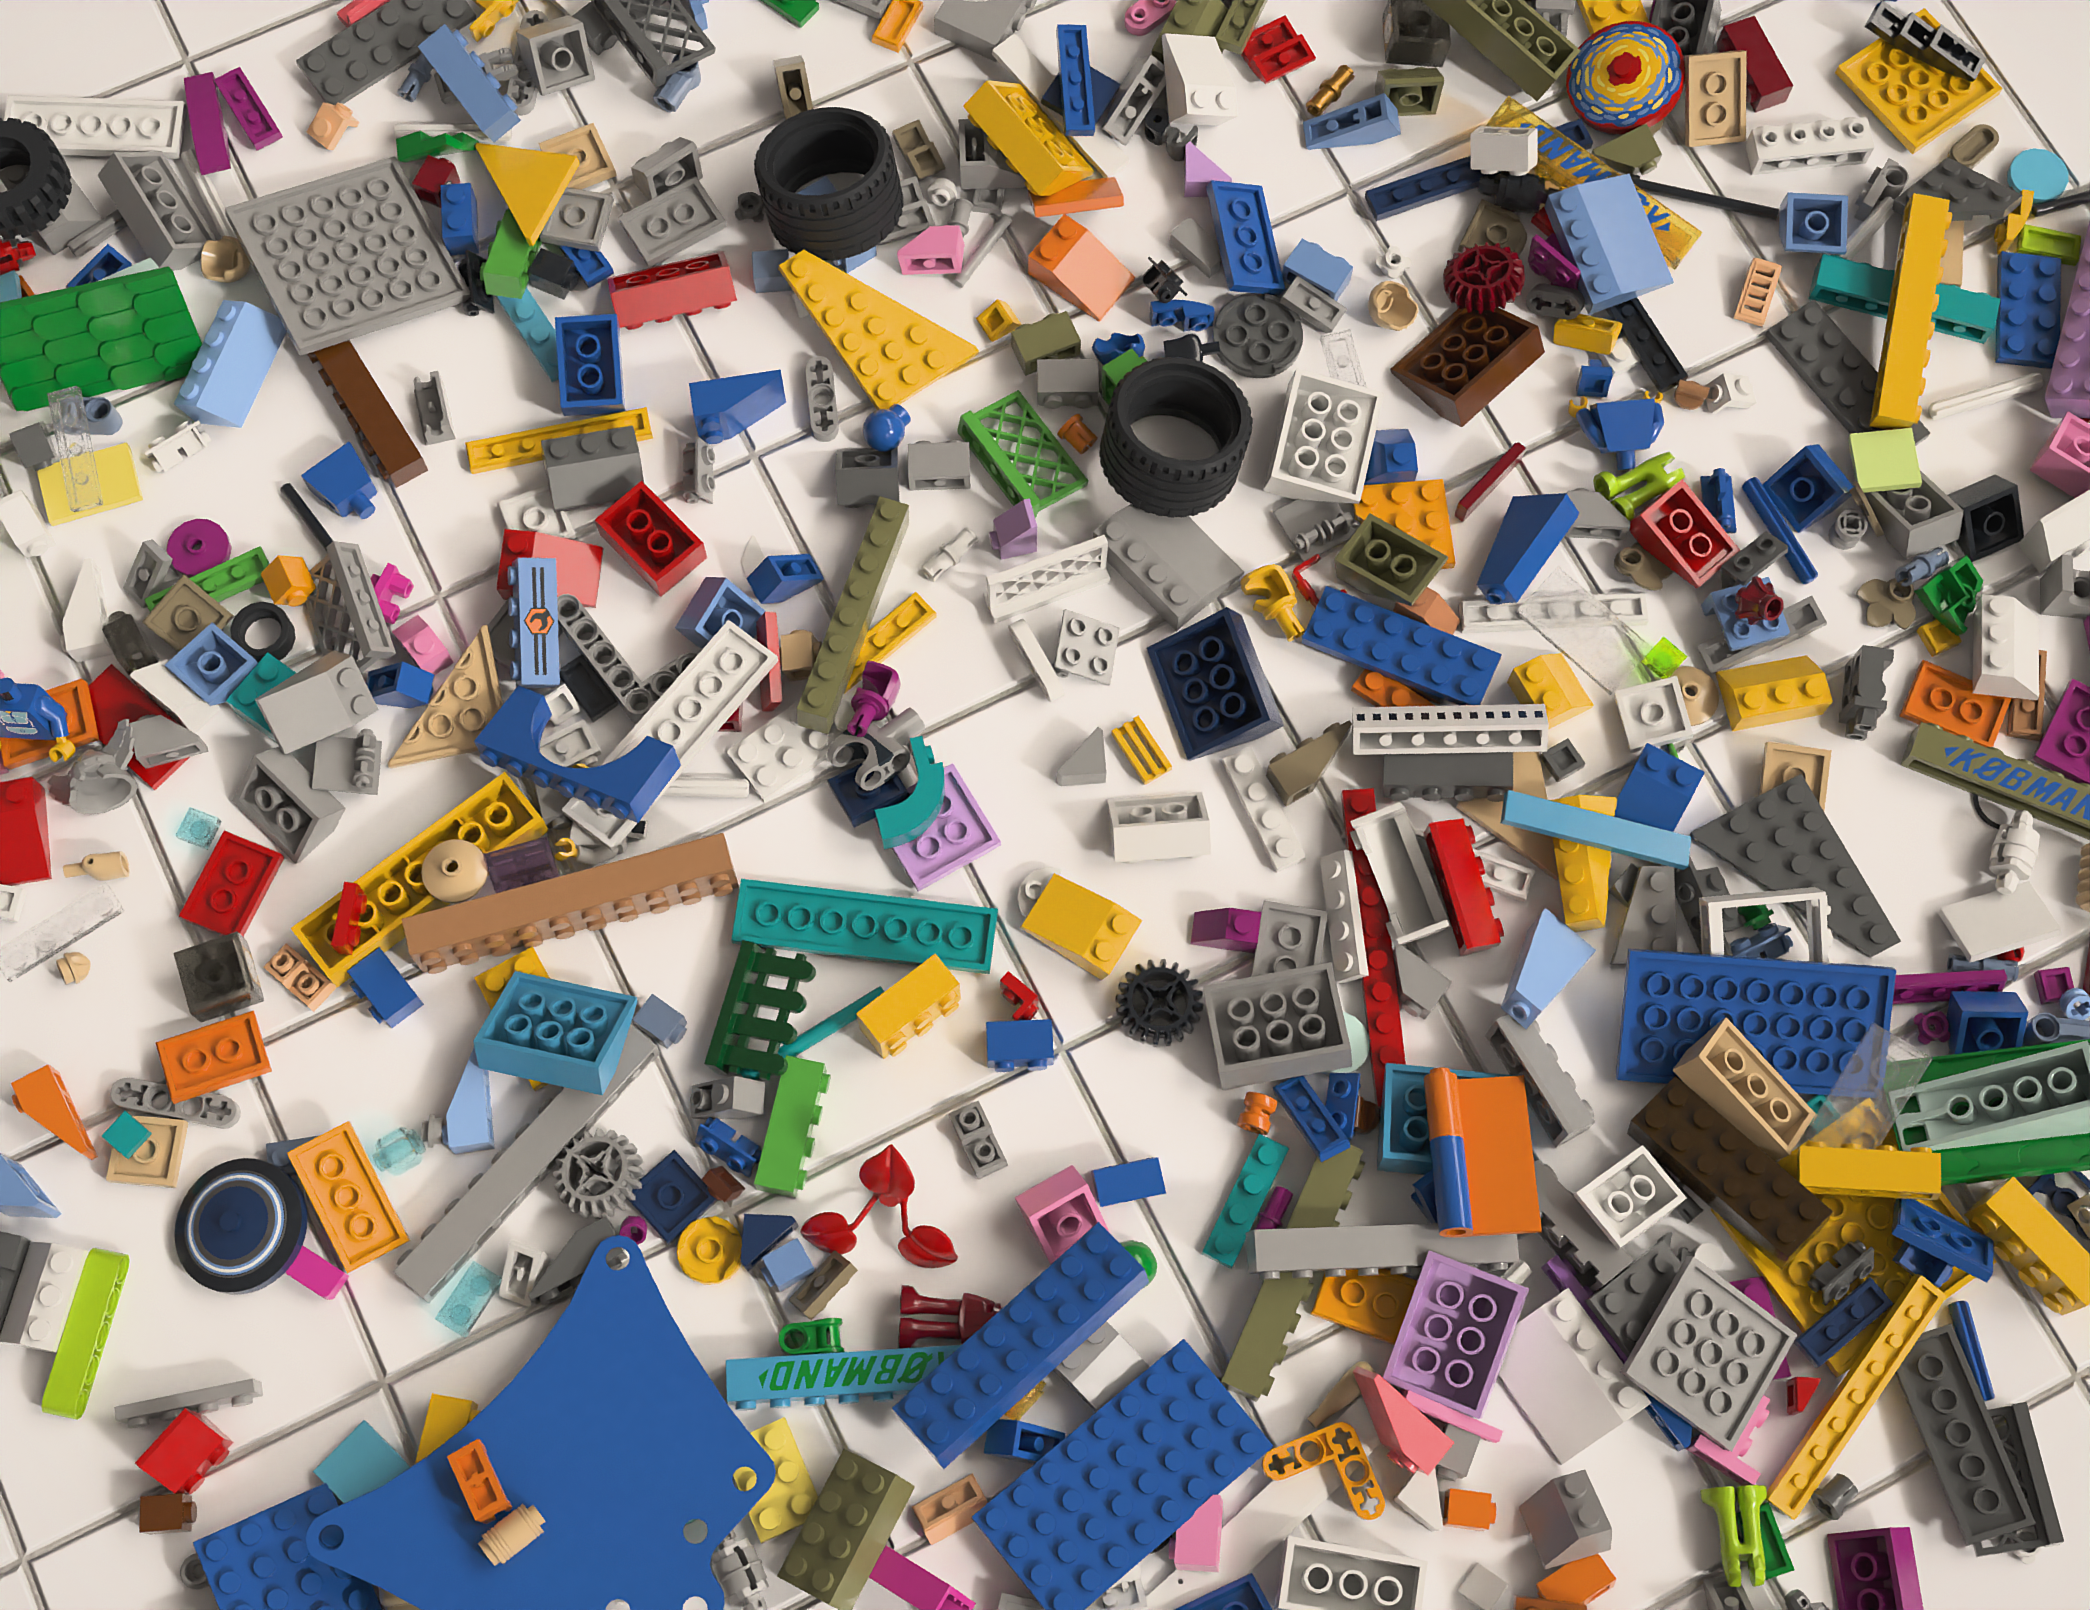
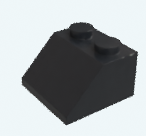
M1995 474L1948 494L1964 510L1960 538L1956 542L1971 562L2016 544L2024 538L2017 484Z

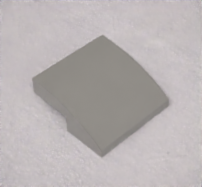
M916 176L900 181L904 201L902 215L899 217V222L894 227V230L878 245L918 234L930 226H935L927 200L923 197Z

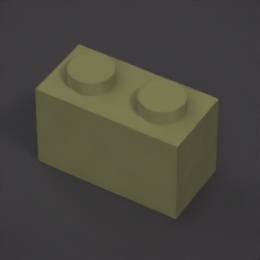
M1065 311L1059 314H1049L1043 320L1033 324L1020 325L1015 331L1011 332V347L1024 375L1027 376L1037 372V359H1071L1081 354V339L1068 312Z

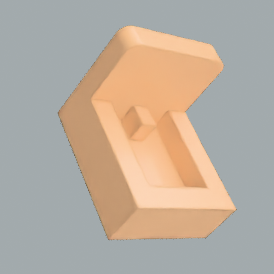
M323 102L306 133L326 149L334 150L347 126L357 127L360 122L352 116L353 111L347 106L338 102L336 105Z

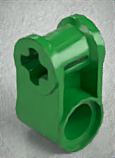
M825 1318L810 1322L787 1324L779 1333L778 1340L781 1351L786 1356L845 1352V1348L841 1347L840 1339L842 1319ZM827 1331L830 1332V1344H827ZM796 1332L804 1337L802 1346L797 1349H790L785 1345V1338L790 1333Z

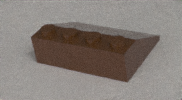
M1465 307L1457 309L1390 370L1397 379L1440 417L1463 427L1545 353L1537 325L1499 307H1496L1493 313L1490 310H1483L1481 314L1478 310L1468 313Z

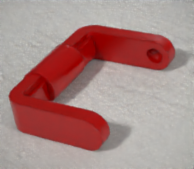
M1319 554L1314 555L1295 567L1292 573V578L1297 584L1296 588L1306 601H1310L1315 609L1319 602V598L1316 596L1317 593L1300 573L1317 563L1321 559ZM1345 589L1340 590L1341 592L1347 594V591Z

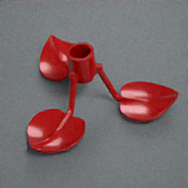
M893 1144L888 1145L880 1153L867 1159L862 1164L859 1178L863 1185L874 1193L853 1223L848 1224L845 1217L839 1213L823 1212L805 1221L800 1231L803 1237L818 1249L830 1254L834 1250L839 1254H846L852 1251L857 1243V1237L852 1231L859 1226L879 1199L880 1203L887 1207H895L897 1204L901 1205L902 1232L906 1237L899 1240L898 1250L906 1260L920 1267L940 1268L953 1264L958 1259L953 1243L940 1229L927 1225L917 1226L912 1231L909 1229L907 1202L908 1197L914 1191L915 1179L907 1162Z

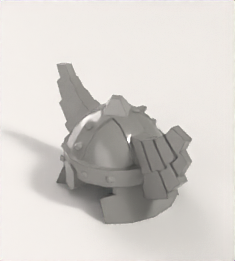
M129 719L118 722L113 737L101 751L85 750L82 755L77 754L78 758L74 760L68 775L51 776L47 783L51 785L49 792L55 796V800L61 801L62 805L71 806L73 810L79 813L90 815L106 813L129 802L136 794L138 788L136 780L126 771L128 770L127 765L134 754L132 749L135 741L132 738L133 727L129 726Z

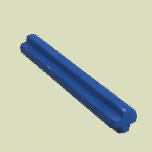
M1757 477L1748 479L1742 485V489L1769 532L1788 546V552L1785 554V557L1803 584L1813 582L1818 577V572L1760 480Z

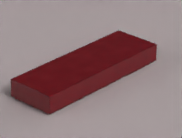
M1515 442L1458 502L1455 517L1464 522L1521 462L1526 447L1520 442Z

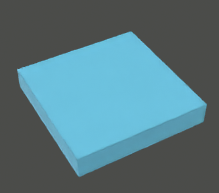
M363 1420L313 1472L324 1483H327L329 1489L343 1503H347L382 1487L411 1466L367 1421Z

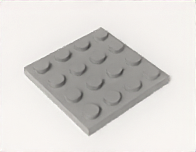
M1687 1256L1620 1373L1715 1444L1732 1452L1797 1334L1697 1258Z

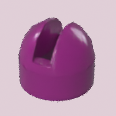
M640 1216L626 1217L621 1223L619 1235L629 1237L637 1245L645 1241L647 1235L645 1220ZM632 1227H637V1233H632Z

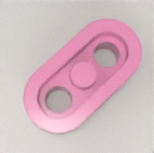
M1139 0L1127 9L1125 13V28L1129 33L1137 36L1149 33L1168 19L1176 0H1163L1165 2ZM1142 15L1143 18H1137L1135 16Z

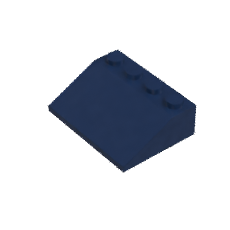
M1226 607L1146 648L1189 761L1259 739L1284 726L1243 617L1238 612Z

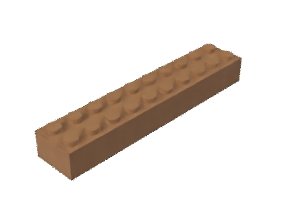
M720 833L402 919L411 958L423 973L436 974L447 970V966L458 963L460 965L474 964L479 961L480 957L492 954L494 957L507 955L513 948L521 946L525 948L537 947L543 944V940L550 938L567 939L574 936L576 931L584 929L589 931L605 928L607 923L613 921H633L639 917V914L650 911L652 914H658L668 911L670 906L676 904H696L702 900V897L713 894L716 897L726 896L732 893L733 889L739 888L725 835Z

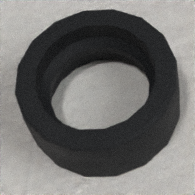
M268 602L251 603L241 609L234 617L230 628L231 639L258 663L267 652L279 661L282 660L292 650L296 639L295 627L284 610ZM265 618H272L278 621L281 626V633L274 644L262 649H254L245 641L246 631L254 622Z

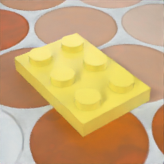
M785 1417L750 1432L770 1456L776 1470L774 1483L748 1512L761 1544L804 1525L818 1498ZM741 1467L733 1474L740 1491H748L756 1484V1473L749 1467Z

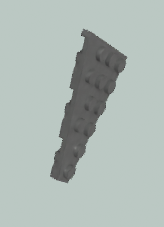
M1802 774L1690 833L1694 841L1697 840L1715 852V855L1733 864L1734 868L1772 891L1816 887L1825 891L1827 904L1831 906L1830 914L1827 915V928H1830L1831 931L1836 933L1845 942L1854 945L1857 950L1869 958L1901 942ZM1806 901L1789 902L1807 916Z

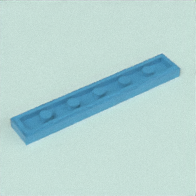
M1511 790L1504 793L1501 824L1682 870L1688 867L1691 836Z

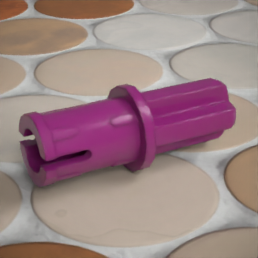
M1275 1187L1264 1211L1258 1213L1260 1219L1254 1230L1282 1227L1283 1223L1281 1220L1293 1198V1193L1284 1187Z

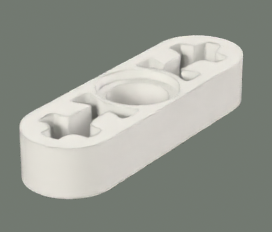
M1022 618L1008 625L1015 645L1046 699L1052 702L1064 696L1063 686L1027 622Z

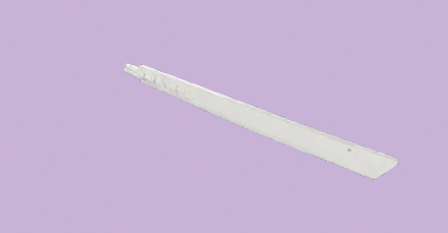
M1519 1259V1262L1513 1263L1500 1277L1521 1285L1533 1272L1529 1269L1528 1264L1523 1263ZM1390 1384L1398 1392H1400V1389H1403L1393 1384ZM1362 1396L1332 1423L1345 1422L1351 1425L1358 1435L1366 1457L1381 1443ZM1339 1428L1335 1429L1336 1436L1332 1438V1442L1334 1445L1340 1444L1344 1451V1454L1338 1455L1340 1462L1348 1456L1358 1455L1356 1448L1351 1451L1347 1448L1346 1440L1350 1438L1349 1433H1342ZM1312 1442L1300 1455L1305 1461L1311 1462L1317 1459L1319 1449ZM1294 1459L1292 1461L1294 1462V1469L1300 1468V1465ZM1329 1460L1284 1480H1272L1221 1529L1219 1572L1176 1569L1145 1597L1148 1610H1174L1246 1576L1342 1484L1333 1461ZM1350 1461L1345 1467L1346 1476L1349 1477L1361 1463ZM1179 1579H1182V1584L1178 1583Z

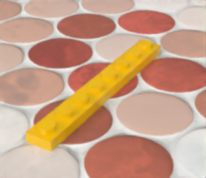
M1915 1274L1767 1490L1765 1500L1790 1519L1795 1520L1947 1297L1945 1293L1922 1275Z

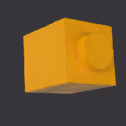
M278 555L261 573L273 603L277 605L300 606L316 589V585L303 557Z

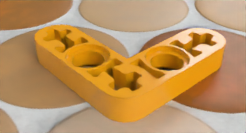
M1334 1423L1267 1452L1262 1459V1471L1269 1479L1275 1481L1284 1480L1332 1460L1353 1511L1359 1518L1373 1520L1381 1516L1384 1511L1385 1501L1358 1435L1355 1429L1348 1423ZM1338 1428L1342 1433L1348 1432L1350 1438L1346 1440L1348 1450L1351 1451L1356 1448L1358 1455L1348 1456L1341 1462L1338 1455L1344 1454L1343 1448L1340 1444L1334 1445L1332 1442V1438L1336 1436L1335 1429ZM1306 1441L1315 1443L1319 1449L1317 1459L1311 1462L1305 1461L1299 1451L1302 1443ZM1293 1447L1294 1458L1300 1465V1468L1294 1469V1462L1282 1467L1283 1474L1279 1475L1277 1470L1270 1471L1268 1465L1273 1462L1271 1456L1277 1455L1278 1459L1290 1456L1286 1449ZM1350 1461H1358L1364 1467V1476L1361 1480L1351 1481L1346 1476L1345 1467ZM1370 1481L1372 1488H1366L1365 1491L1370 1499L1376 1498L1378 1503L1373 1507L1375 1513L1371 1515L1368 1510L1360 1509L1359 1504L1364 1502L1361 1491L1354 1495L1351 1489L1352 1487L1362 1486Z

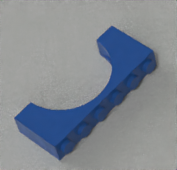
M519 685L474 740L480 753V759L488 766H498L507 770L515 777L520 778L523 776L542 788L550 787L559 791V793L567 798L575 797L594 809L602 808L621 820L626 818L636 823H639L681 766L673 745L650 736H646L639 745L626 755L605 765L591 768H569L557 765L540 753L542 733L552 716L544 695Z

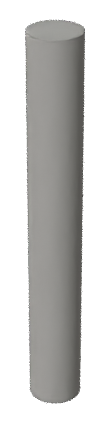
M1001 215L963 266L961 273L957 274L953 280L957 287H964L1010 225L1012 220L1008 215Z

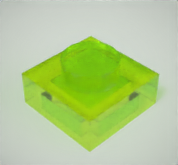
M1663 636L1641 662L1661 679L1669 678L1688 656Z

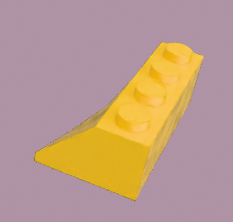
M1575 795L1550 800L1613 817L1617 807L1616 797ZM1552 837L1566 925L1574 932L1604 928L1609 890L1608 877L1612 859L1611 851Z

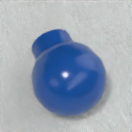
M893 404L889 409H879L869 414L863 424L864 439L871 448L877 451H891L897 448L903 440L905 427L911 422V417L907 410L899 404Z

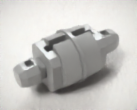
M732 1530L718 1545L720 1550L711 1556L712 1569L731 1606L743 1601L745 1605L742 1607L743 1610H767L764 1597L759 1595V1592L769 1587L766 1580L767 1575L761 1564L762 1560L758 1558L754 1546L750 1544L748 1538L736 1542L734 1539L736 1534Z

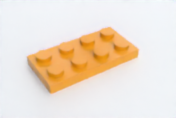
M350 1121L287 1152L347 1273L411 1241Z

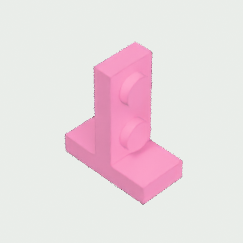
M1763 1395L1732 1452L1719 1447L1701 1434L1691 1439V1445L1686 1450L1741 1486L1755 1485L1761 1473L1737 1457H1743L1749 1450L1753 1441L1749 1436L1754 1427L1760 1428L1768 1417L1769 1411L1765 1408L1771 1399Z

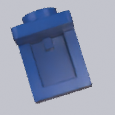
M1906 1241L1903 1242L1892 1260L1912 1276L1915 1274L1922 1275L1938 1288L1951 1277L1952 1268L1954 1267Z

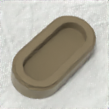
M1977 125L1952 146L1947 157L1973 169L1995 149L1999 142V134L1990 125Z

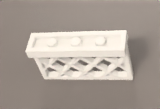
M1105 535L986 577L987 591L983 592V598L994 624L1110 582V576L1106 569L1108 541Z

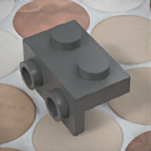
M1765 531L1721 566L1722 589L1740 584L1746 585L1752 580V577L1758 576L1788 552V546L1768 531Z

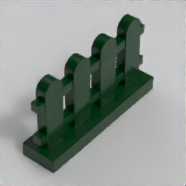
M742 940L704 1062L706 1066L717 1074L729 1076V1073L739 1075L741 1069L760 1073L759 1078L766 1081L770 1080L771 1075L781 1076L787 1071L788 1062L778 1054L780 1044H792L797 1038L796 1028L787 1023L789 1014L801 1013L807 1005L806 998L796 991L799 982L808 983L816 976L815 967L806 961L807 957L804 954L796 953L795 959L776 956L777 951L775 949L766 948L765 952L756 943ZM769 976L787 979L786 989L768 987ZM760 1007L779 1010L776 1021L757 1017ZM750 1038L769 1041L767 1052L748 1049Z

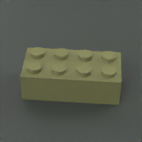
M843 1449L777 1577L838 1610H852L915 1486L897 1474Z

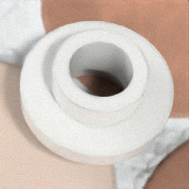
M938 178L929 185L927 195L933 203L939 206H949L955 202L957 192L952 181Z

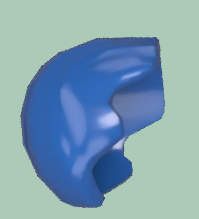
M1114 332L1107 341L1100 338L1095 339L1092 351L1104 366L1130 349H1133L1139 357L1143 356L1145 344L1140 334L1124 335Z

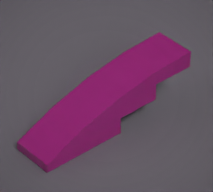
M213 72L184 78L189 120L201 175L231 169L228 134L224 127L222 106L218 99Z

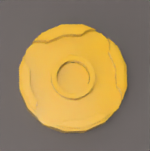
M716 1216L698 1219L691 1222L681 1233L677 1243V1259L683 1272L693 1281L704 1285L720 1284L730 1279L740 1269L742 1238L739 1231L725 1219Z

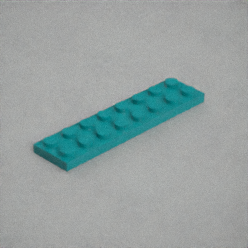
M741 879L731 941L732 944L741 945L742 940L754 942L762 948L915 966L921 965L932 955L936 954L949 970L990 974L998 909Z

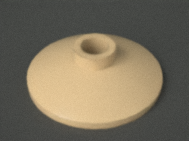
M1689 666L1677 667L1668 671L1661 679L1677 676L1691 726L1700 725L1709 720L1719 704V692L1713 679L1704 671ZM1685 689H1692L1695 692V696H1689Z
M448 840L438 844L428 853L422 865V880L426 889L433 897L447 903H460L474 897L484 886L488 875V865L484 854L477 846L465 840ZM451 863L458 864V868L454 872L447 871V867Z

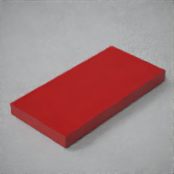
M113 664L107 667L88 685L99 740L105 746L108 745L113 737L118 722L124 719H129V723H132L145 715H162L177 723ZM133 746L132 751L134 754L127 766L155 791L190 757L145 769L136 759Z

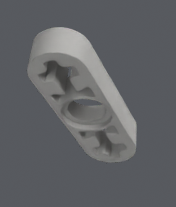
M815 356L808 360L805 366L811 430L817 440L829 442L835 439L839 432L833 367L830 360L826 357ZM822 367L823 383L817 382L816 368ZM819 393H826L831 397L830 401L825 405H818L813 399ZM827 414L829 425L827 431H822L821 415Z

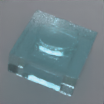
M189 807L175 836L182 841L208 850L222 821L216 816Z

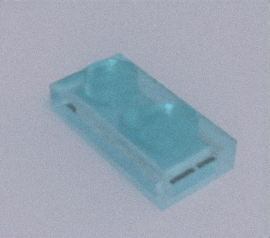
M473 1260L435 1320L466 1338L500 1287L502 1278Z

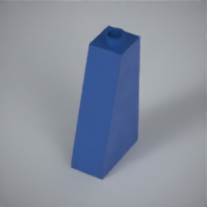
M1566 493L1512 497L1476 584L1490 604L1517 603L1578 518L1580 512Z

